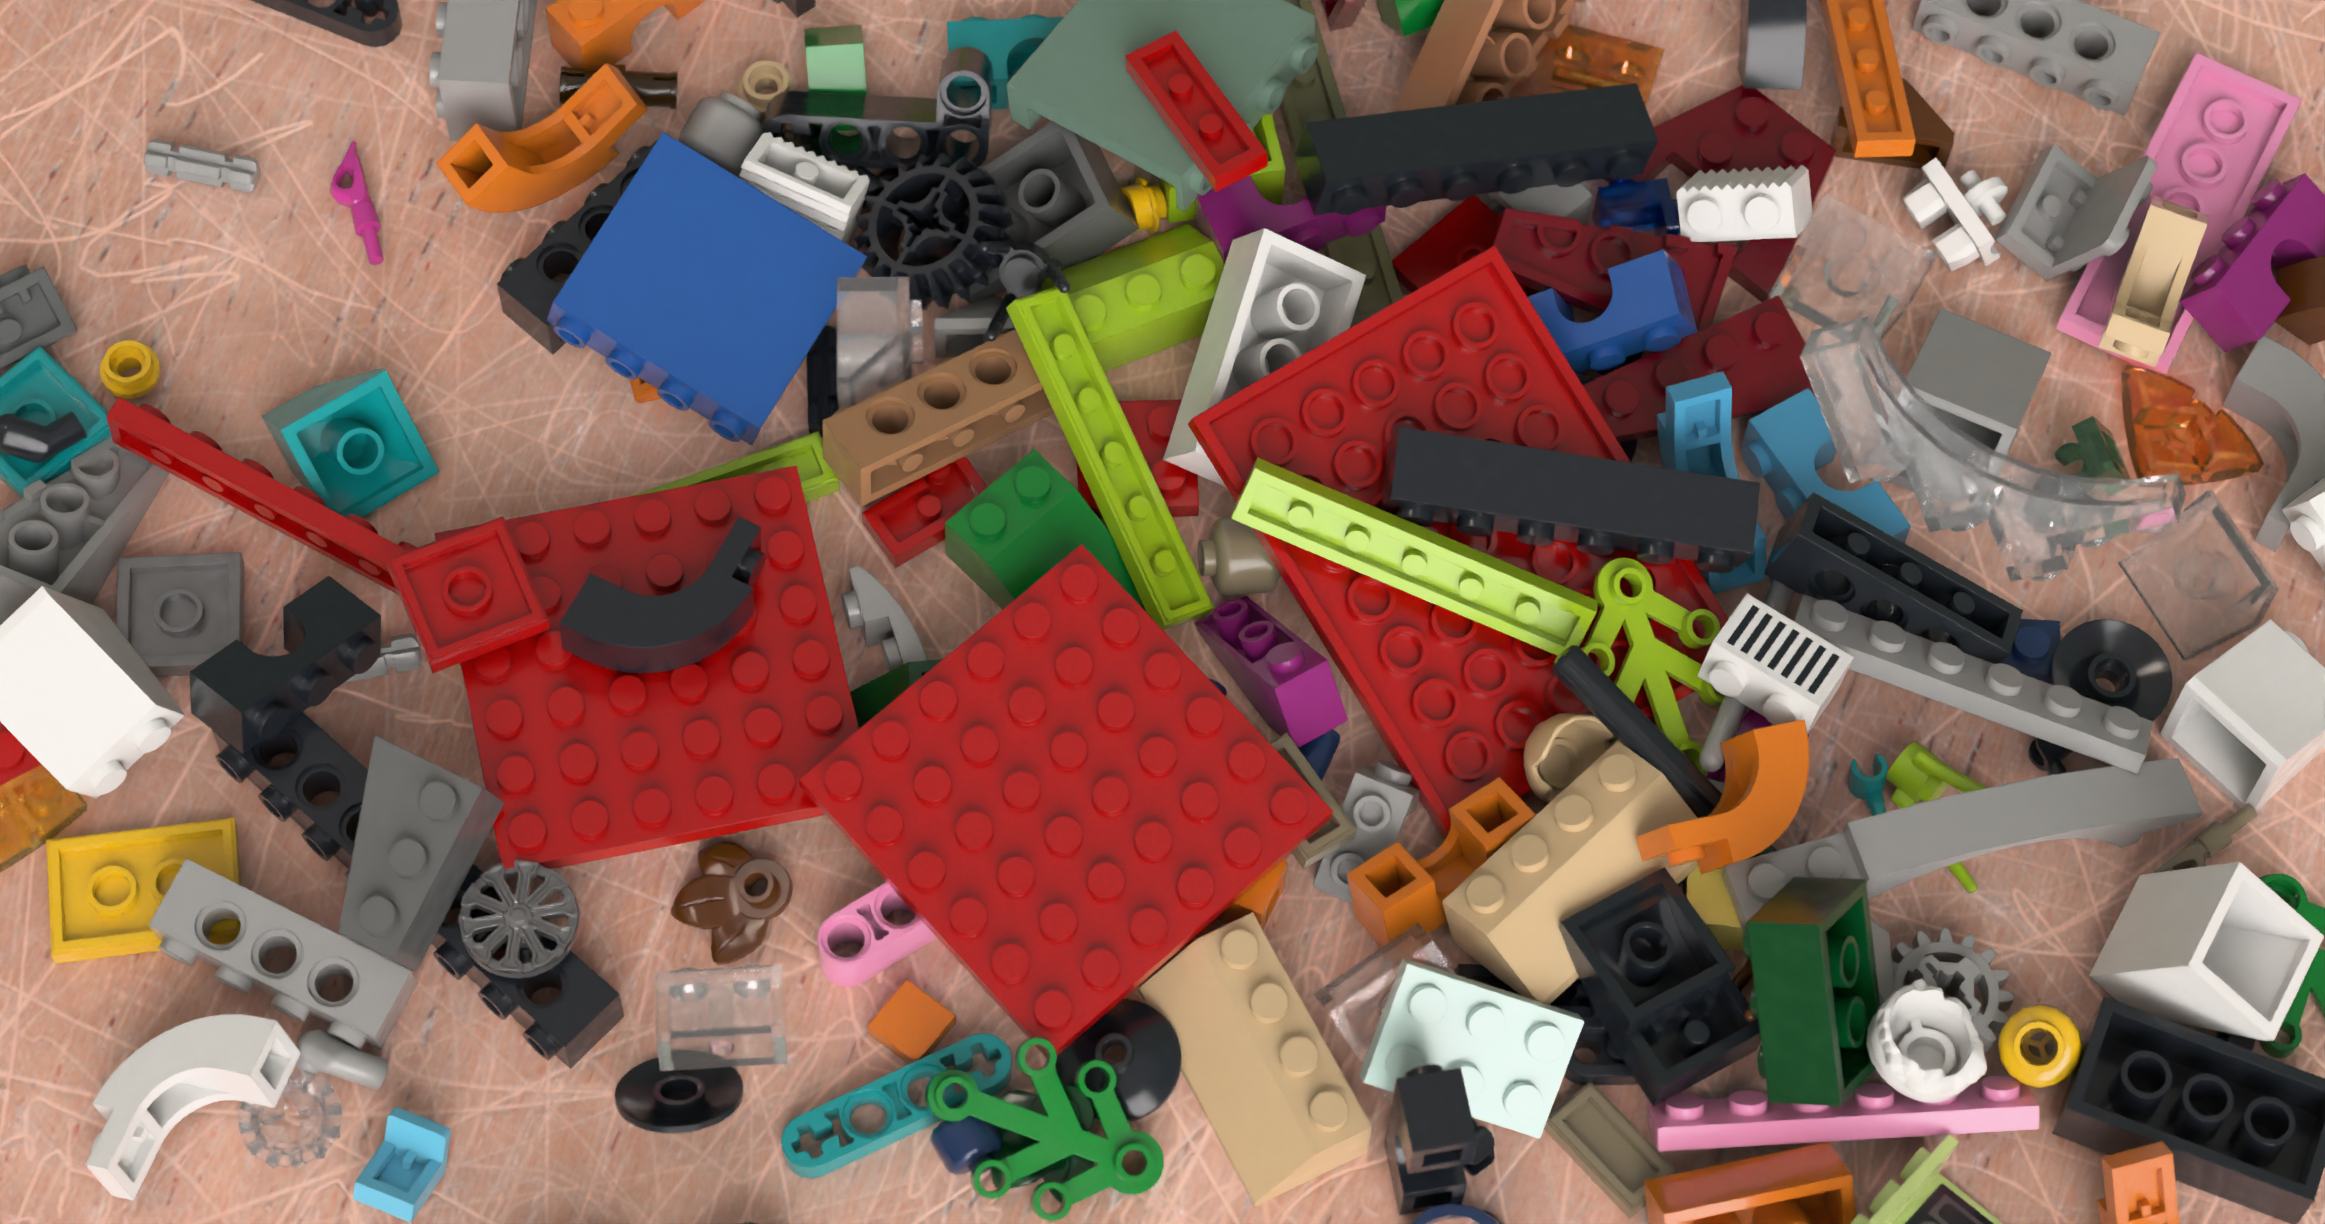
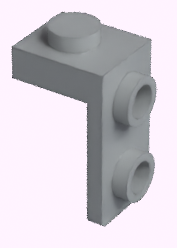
M1381 760L1378 761L1376 767L1367 764L1355 772L1342 810L1357 829V833L1352 841L1322 858L1313 882L1316 889L1352 903L1347 873L1396 843L1406 817L1417 808L1419 790L1409 784L1412 777L1411 774L1398 765Z

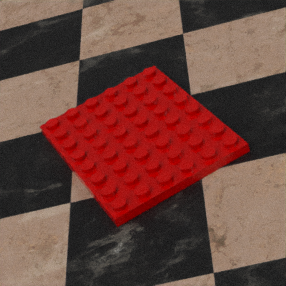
M1495 245L1193 417L1188 423V426L1235 502H1237L1258 457L1380 509L1388 441L1399 427L1631 463ZM1433 521V524L1429 527H1424L1594 599V581L1599 569L1611 560L1630 558L1639 562L1647 569L1652 578L1655 592L1690 612L1697 609L1711 611L1719 621L1720 631L1729 619L1698 568L1691 560L1674 558L1671 563L1654 564L1638 560L1636 558L1637 552L1614 549L1611 554L1596 555L1577 550V543L1554 539L1551 545L1539 546L1519 542L1516 539L1517 534L1493 530V534L1490 536H1471L1458 532L1456 530L1457 524ZM1252 528L1396 763L1411 774L1412 777L1409 784L1419 790V800L1444 840L1451 827L1449 808L1498 777L1519 798L1532 791L1524 768V749L1527 739L1538 724L1557 714L1594 715L1553 673L1552 665L1558 657L1557 655ZM1621 578L1620 589L1622 593L1627 597H1632L1631 585L1625 578ZM1598 605L1597 613L1592 623L1590 624L1579 648L1584 647L1587 642L1590 632L1601 610ZM1648 617L1656 639L1701 665L1703 664L1711 644L1699 649L1689 648L1682 643L1678 632ZM1694 619L1692 623L1693 632L1697 637L1703 639L1705 627L1699 620ZM1623 625L1610 648L1615 657V667L1608 677L1613 682H1615L1630 647ZM1589 652L1587 656L1600 668L1599 658ZM1668 676L1677 702L1695 692V690ZM1642 683L1634 704L1651 719L1654 715Z

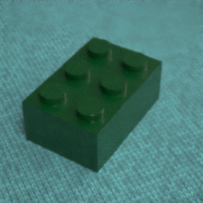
M1793 877L1747 921L1743 933V950L1745 956L1751 959L1754 979L1750 996V1007L1753 1017L1759 1020L1761 1036L1757 1060L1758 1071L1761 1078L1766 1079L1768 1101L1771 1103L1842 1106L1876 1070L1871 1062L1867 1048L1868 1027L1880 1007L1866 879Z

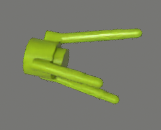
M1918 741L1912 742L1902 751L1886 776V779L1898 788L1890 800L1900 808L1916 805L1921 799L1925 802L1938 799L1948 785L1962 793L1987 788L1948 766ZM1961 861L1947 866L1967 892L1974 893L1977 890L1976 882L1967 872Z

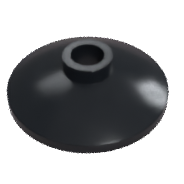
M2099 619L2085 622L2075 627L2060 641L2051 660L2050 677L2052 685H2064L2074 689L2081 696L2112 707L2120 706L2130 709L2139 717L2150 721H2155L2170 699L2172 672L2162 648L2146 632L2123 621ZM2104 678L2109 680L2114 685L2115 691L2111 692L2103 689L2096 682V679Z
M1122 999L1057 1055L1055 1067L1061 1084L1076 1087L1075 1073L1081 1064L1089 1060L1106 1062L1104 1055L1108 1048L1114 1045L1125 1047L1127 1050L1125 1058L1117 1064H1108L1116 1074L1114 1092L1127 1121L1132 1122L1153 1113L1170 1097L1179 1080L1182 1053L1173 1027L1160 1012L1145 1003ZM1093 1067L1085 1075V1085L1092 1092L1100 1091L1105 1086L1106 1076L1102 1069ZM1094 1108L1095 1120L1099 1121V1118Z
M700 1054L666 1055L645 1061L629 1070L616 1086L615 1103L620 1115L626 1121L641 1129L659 1133L692 1132L713 1126L732 1115L743 1099V1081L734 1067L720 1059Z

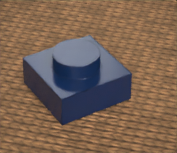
M2020 619L2011 653L2001 664L2012 666L2021 674L2052 685L2050 667L2053 654L2060 643V621Z

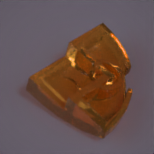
M2126 365L2122 371L2123 418L2128 448L2139 484L2179 486L2218 482L2259 472L2264 462L2252 440L2225 410L2220 409L2215 415L2212 409L2204 402L2192 398L2195 393L2193 387L2155 370Z

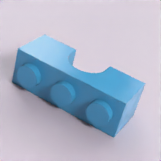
M1809 388L1749 420L1741 446L1744 462L1751 473L1757 478L1763 477L1776 494L1777 506L1787 521L1814 492L1905 543L1911 525L1877 479L1858 490L1839 491L1827 486L1817 475L1816 470L1834 460L1842 432Z

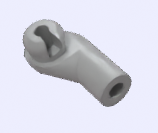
M321 1029L308 1031L298 1038L297 1048L301 1055L296 1066L301 1071L309 1074L324 1072L374 1090H378L382 1085L388 1069V1061L386 1059L355 1049Z

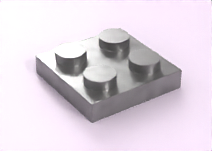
M241 552L118 558L116 626L156 677L188 676L191 670L236 639L243 643L244 560Z

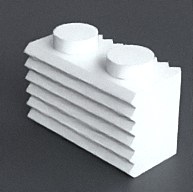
M771 132L763 133L744 159L739 175L740 179L848 244L858 227L856 217L860 216L870 181L868 176H859L856 170L848 171L846 165L837 166L835 161H827L824 156L816 157L814 151L805 152L803 146L795 147L793 142L784 143L782 137L774 138Z
M1791 165L1786 170L1778 166L1774 171L1769 167L1763 171L1756 167L1752 172L1744 168L1740 173L1734 168L1729 173L1723 169L1717 174L1710 170L1706 175L1699 170L1676 193L1681 236L1690 237L1692 242L1796 238L1809 226V223H1812L1813 219L1809 172L1803 165L1797 170Z

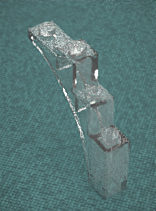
M1869 316L1812 330L1800 355L1848 482L1852 483L1865 479H1870L1872 482H1884L1895 478L1903 470H1906L1929 532L1948 528L1954 532H1961L1978 526L1984 520L1988 521L2010 582L2031 578L2034 581H2045L2058 576L2069 568L2077 544H2081L2083 547H2095L2110 541L2114 536L2139 531L2142 534H2153L2168 528L2179 520L2186 496L2179 473L2137 479L2080 477L2032 466L1992 450L1958 429L1916 393L1888 356Z

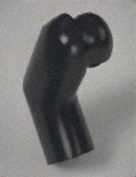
M72 411L46 426L23 419L14 414L0 416V450L5 454L32 463H43L87 438L84 428Z

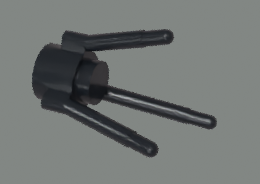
M1005 238L1002 241H985L979 244V251L981 253L1002 255L1003 260L1000 264L999 276L1002 284L1007 289V293L985 333L986 340L994 341L1009 318L1006 307L1013 300L1020 298V296L1034 294L1042 287L1047 277L1051 279L1061 293H1068L1070 291V284L1061 271V262L1057 259L1049 260L1048 254L1042 247L1027 242L1016 245L1011 238Z

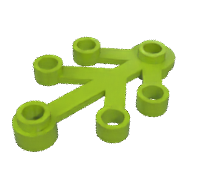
M1630 558L1611 560L1604 564L1596 574L1593 594L1601 610L1585 646L1580 649L1586 655L1589 652L1595 654L1600 660V669L1609 676L1615 667V657L1610 648L1623 625L1630 647L1614 683L1633 703L1643 683L1658 729L1681 752L1687 753L1691 762L1706 776L1707 771L1699 764V755L1703 747L1696 741L1689 739L1668 676L1698 692L1703 702L1709 706H1720L1724 696L1717 695L1711 684L1697 676L1702 666L1700 663L1654 637L1648 617L1678 632L1682 643L1692 649H1699L1713 642L1720 632L1719 621L1709 610L1697 609L1690 612L1655 592L1649 572L1639 562ZM1621 578H1625L1631 585L1632 597H1627L1622 593L1620 589ZM1694 619L1699 620L1705 627L1703 639L1697 637L1693 632L1692 623ZM1615 736L1609 739V741L1618 740Z

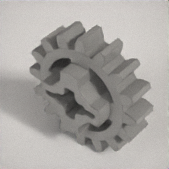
M1943 928L1937 942L1932 943L1923 930L1917 932L1912 942L1913 950L1902 942L1896 944L1891 955L1893 959L1894 991L1903 987L1904 980L1908 985H1911L1915 980L1923 979L1927 986L1942 988L1943 995L1948 994L1951 997L1958 998L1970 1013L1971 1022L1978 1032L1979 1039L1983 1042L1984 1052H1989L1996 1041L1994 1033L2000 1034L2002 1027L2009 1019L2004 1011H2008L2014 1001L2013 993L1999 990L2005 986L2010 976L2008 969L1992 971L1990 967L1996 952L1992 948L1982 952L1980 955L1974 952L1972 949L1975 936L1968 934L1963 939L1961 945L1952 943V936L1948 928ZM1977 985L1983 997V1014L1979 1011L1982 1004L1974 997V988Z

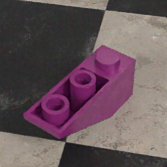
M1244 596L1240 599L1226 601L1218 605L1212 614L1194 623L1199 634L1266 724L1280 736L1287 732L1297 748L1348 721L1328 660L1249 597Z

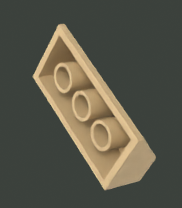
M1619 741L1615 742L1442 901L1453 943L1521 996L1550 1005L1579 978L1559 929L1561 921L1664 867L1678 885L1698 867V862L1669 867L1667 856L1642 861L1636 837L1669 824L1697 819V817L1661 771Z
M1253 912L1197 938L1139 988V994L1143 1002L1160 1012L1173 1027L1181 1047V1072L1254 1207L1368 1152L1372 1126Z

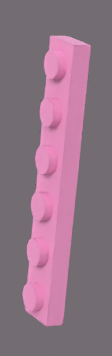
M1996 1075L1984 1078L1981 1083L1968 1085L1954 1098L1939 1103H1925L1911 1099L1891 1086L1882 1083L1861 1084L1842 1106L1771 1103L1768 1101V1095L1754 1090L1736 1091L1730 1094L1729 1098L1702 1099L1693 1094H1676L1654 1107L1651 1102H1648V1127L1658 1151L2032 1130L2039 1129V1104L2027 1085L2022 1084L2013 1077Z

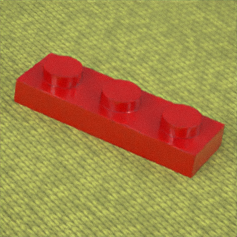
M1177 30L1125 55L1127 72L1215 192L1268 166L1265 148Z

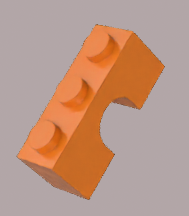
M557 0L545 8L551 45L572 68L600 69L605 63L613 66L632 52V34L640 21L651 11L664 6L679 20L706 0Z
M1500 777L1449 808L1451 819L1450 831L1444 842L1427 857L1416 861L1397 841L1347 873L1356 919L1391 957L1446 923L1447 918L1442 901L1536 816Z

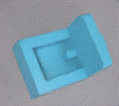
M394 1107L387 1117L384 1141L355 1181L353 1199L412 1223L446 1173L451 1137L450 1129L429 1118Z

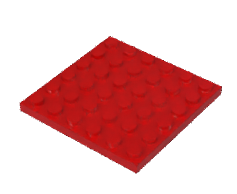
M797 466L505 520L549 619L550 629L460 663L485 789L504 802L493 824L500 864H503L504 869L514 868V861L516 860L536 862L548 869H556L825 815L800 788L799 779L859 730ZM738 517L761 527V552L766 554V560L757 580L751 586L753 587L754 614L744 628L729 643L709 657L694 664L665 672L629 673L598 666L562 649L560 622L590 573L624 590L639 595L660 596L672 594L690 586L705 573ZM475 526L434 533L435 541Z
M1082 544L799 779L800 788L1028 1038H1042L1049 1041L1054 1046L1057 1055L1295 851L1300 843L1310 838L1332 819L1333 810ZM1035 1045L1047 1058V1051L1042 1046Z

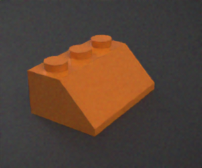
M1829 1141L1644 1180L1649 1224H1850L1856 1218L1852 1174Z

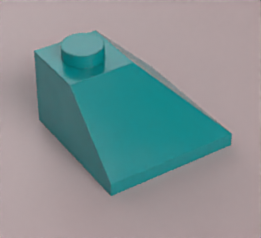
M384 368L313 386L262 415L284 459L300 484L317 494L324 501L327 508L344 517L347 514L363 517L439 473L436 464Z

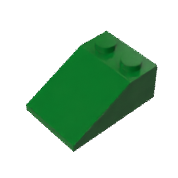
M1035 449L945 522L946 555L1002 610L1082 544L1146 611L1108 529L1077 489Z

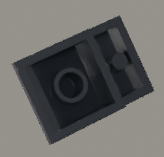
M1665 867L1561 921L1559 929L1579 978L1613 1044L1653 1107L1757 1050L1761 1042L1759 1020L1748 1021L1744 1016L1749 1003L1731 979L1736 969L1735 965Z

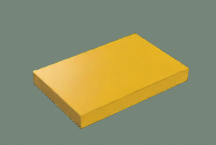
M235 817L46 840L51 956L55 963L160 951L158 947L162 940L157 938L149 927V923L186 858L242 886L238 825ZM235 919L218 921L210 931L209 942L212 944H222L234 941L240 932V922Z

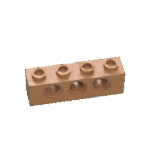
M1013 329L1007 333H999L992 342L987 340L984 344L957 357H948L940 361L934 368L913 378L895 382L883 392L854 406H845L837 410L831 417L822 420L823 458L862 507L1053 414L1054 411L1016 329Z

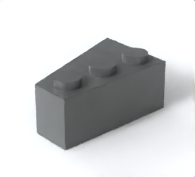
M375 735L338 933L416 972L495 823L504 802L483 787Z

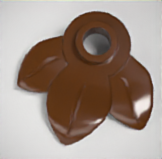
M722 842L708 846L698 852V862L703 876L691 880L681 888L671 908V915L681 923L704 930L712 929L711 952L713 962L717 965L735 962L755 951L765 939L769 919L780 915L787 908L793 891L792 879L788 871L780 863L768 858L754 859L741 845ZM760 879H767V890L760 896L752 897L751 889L754 884Z

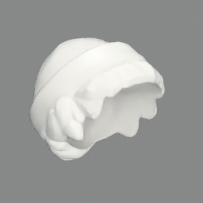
M1923 979L1915 980L1911 985L1903 986L1894 991L1879 1007L1868 1027L1867 1048L1871 1062L1879 1075L1891 1087L1911 1099L1925 1103H1939L1949 1100L1962 1092L1968 1085L1978 1081L1986 1073L1987 1063L1983 1042L1979 1039L1978 1032L1971 1022V1016L1967 1007L1956 997L1945 999L1942 988L1927 986Z

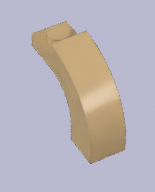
M2152 196L2106 321L2099 348L2156 367L2159 356H2162L2170 336L2175 311L2206 230L2209 215Z

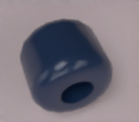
M968 1116L960 1121L944 1120L931 1134V1143L946 1169L952 1174L962 1175L970 1171L972 1172L975 1165L980 1161L993 1159L992 1156L997 1154L1003 1146V1138L996 1125ZM994 1166L987 1167L983 1170L981 1174L987 1172Z

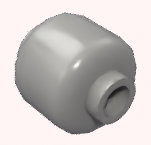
M722 91L719 97L706 96L699 100L679 134V142L733 175L740 177L744 159L761 136L763 126L758 121L762 115L752 105L731 93Z

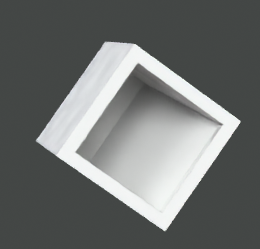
M41 586L0 625V722L67 790L96 799L100 795L113 791L125 780L127 770L145 753L151 752L163 745L171 735V728L185 716L184 712L102 608Z
M2270 619L2185 683L2160 735L2240 808L2250 804L2257 812L2325 748V668L2308 653L2305 644L2299 637L2289 631H2283Z
M2241 862L2142 874L2139 876L2089 977L2118 1002L2163 1019L2253 1039L2272 1041L2281 1027L2324 936Z

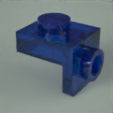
M1667 178L1640 182L1632 179L1617 180L1608 186L1598 187L1592 214L1594 226L1605 228L1610 225L1633 228V232L1654 229L1655 236L1664 237L1666 234H1681L1677 199H1672Z

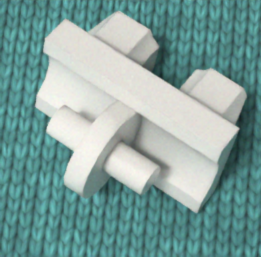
M1937 158L1921 167L1926 179L1916 185L1902 200L1906 209L1921 229L1946 213L1954 221L1955 226L1932 240L1934 248L1948 269L1954 271L1971 263L1978 257L1985 267L1999 259L2000 254L1993 246L1994 238L1978 216L1984 214L1991 225H1997L2006 218L2005 212L1999 205L2008 192V187L2000 177H1992L1982 181L1975 170L1968 171L1960 179L1968 191L1963 196Z

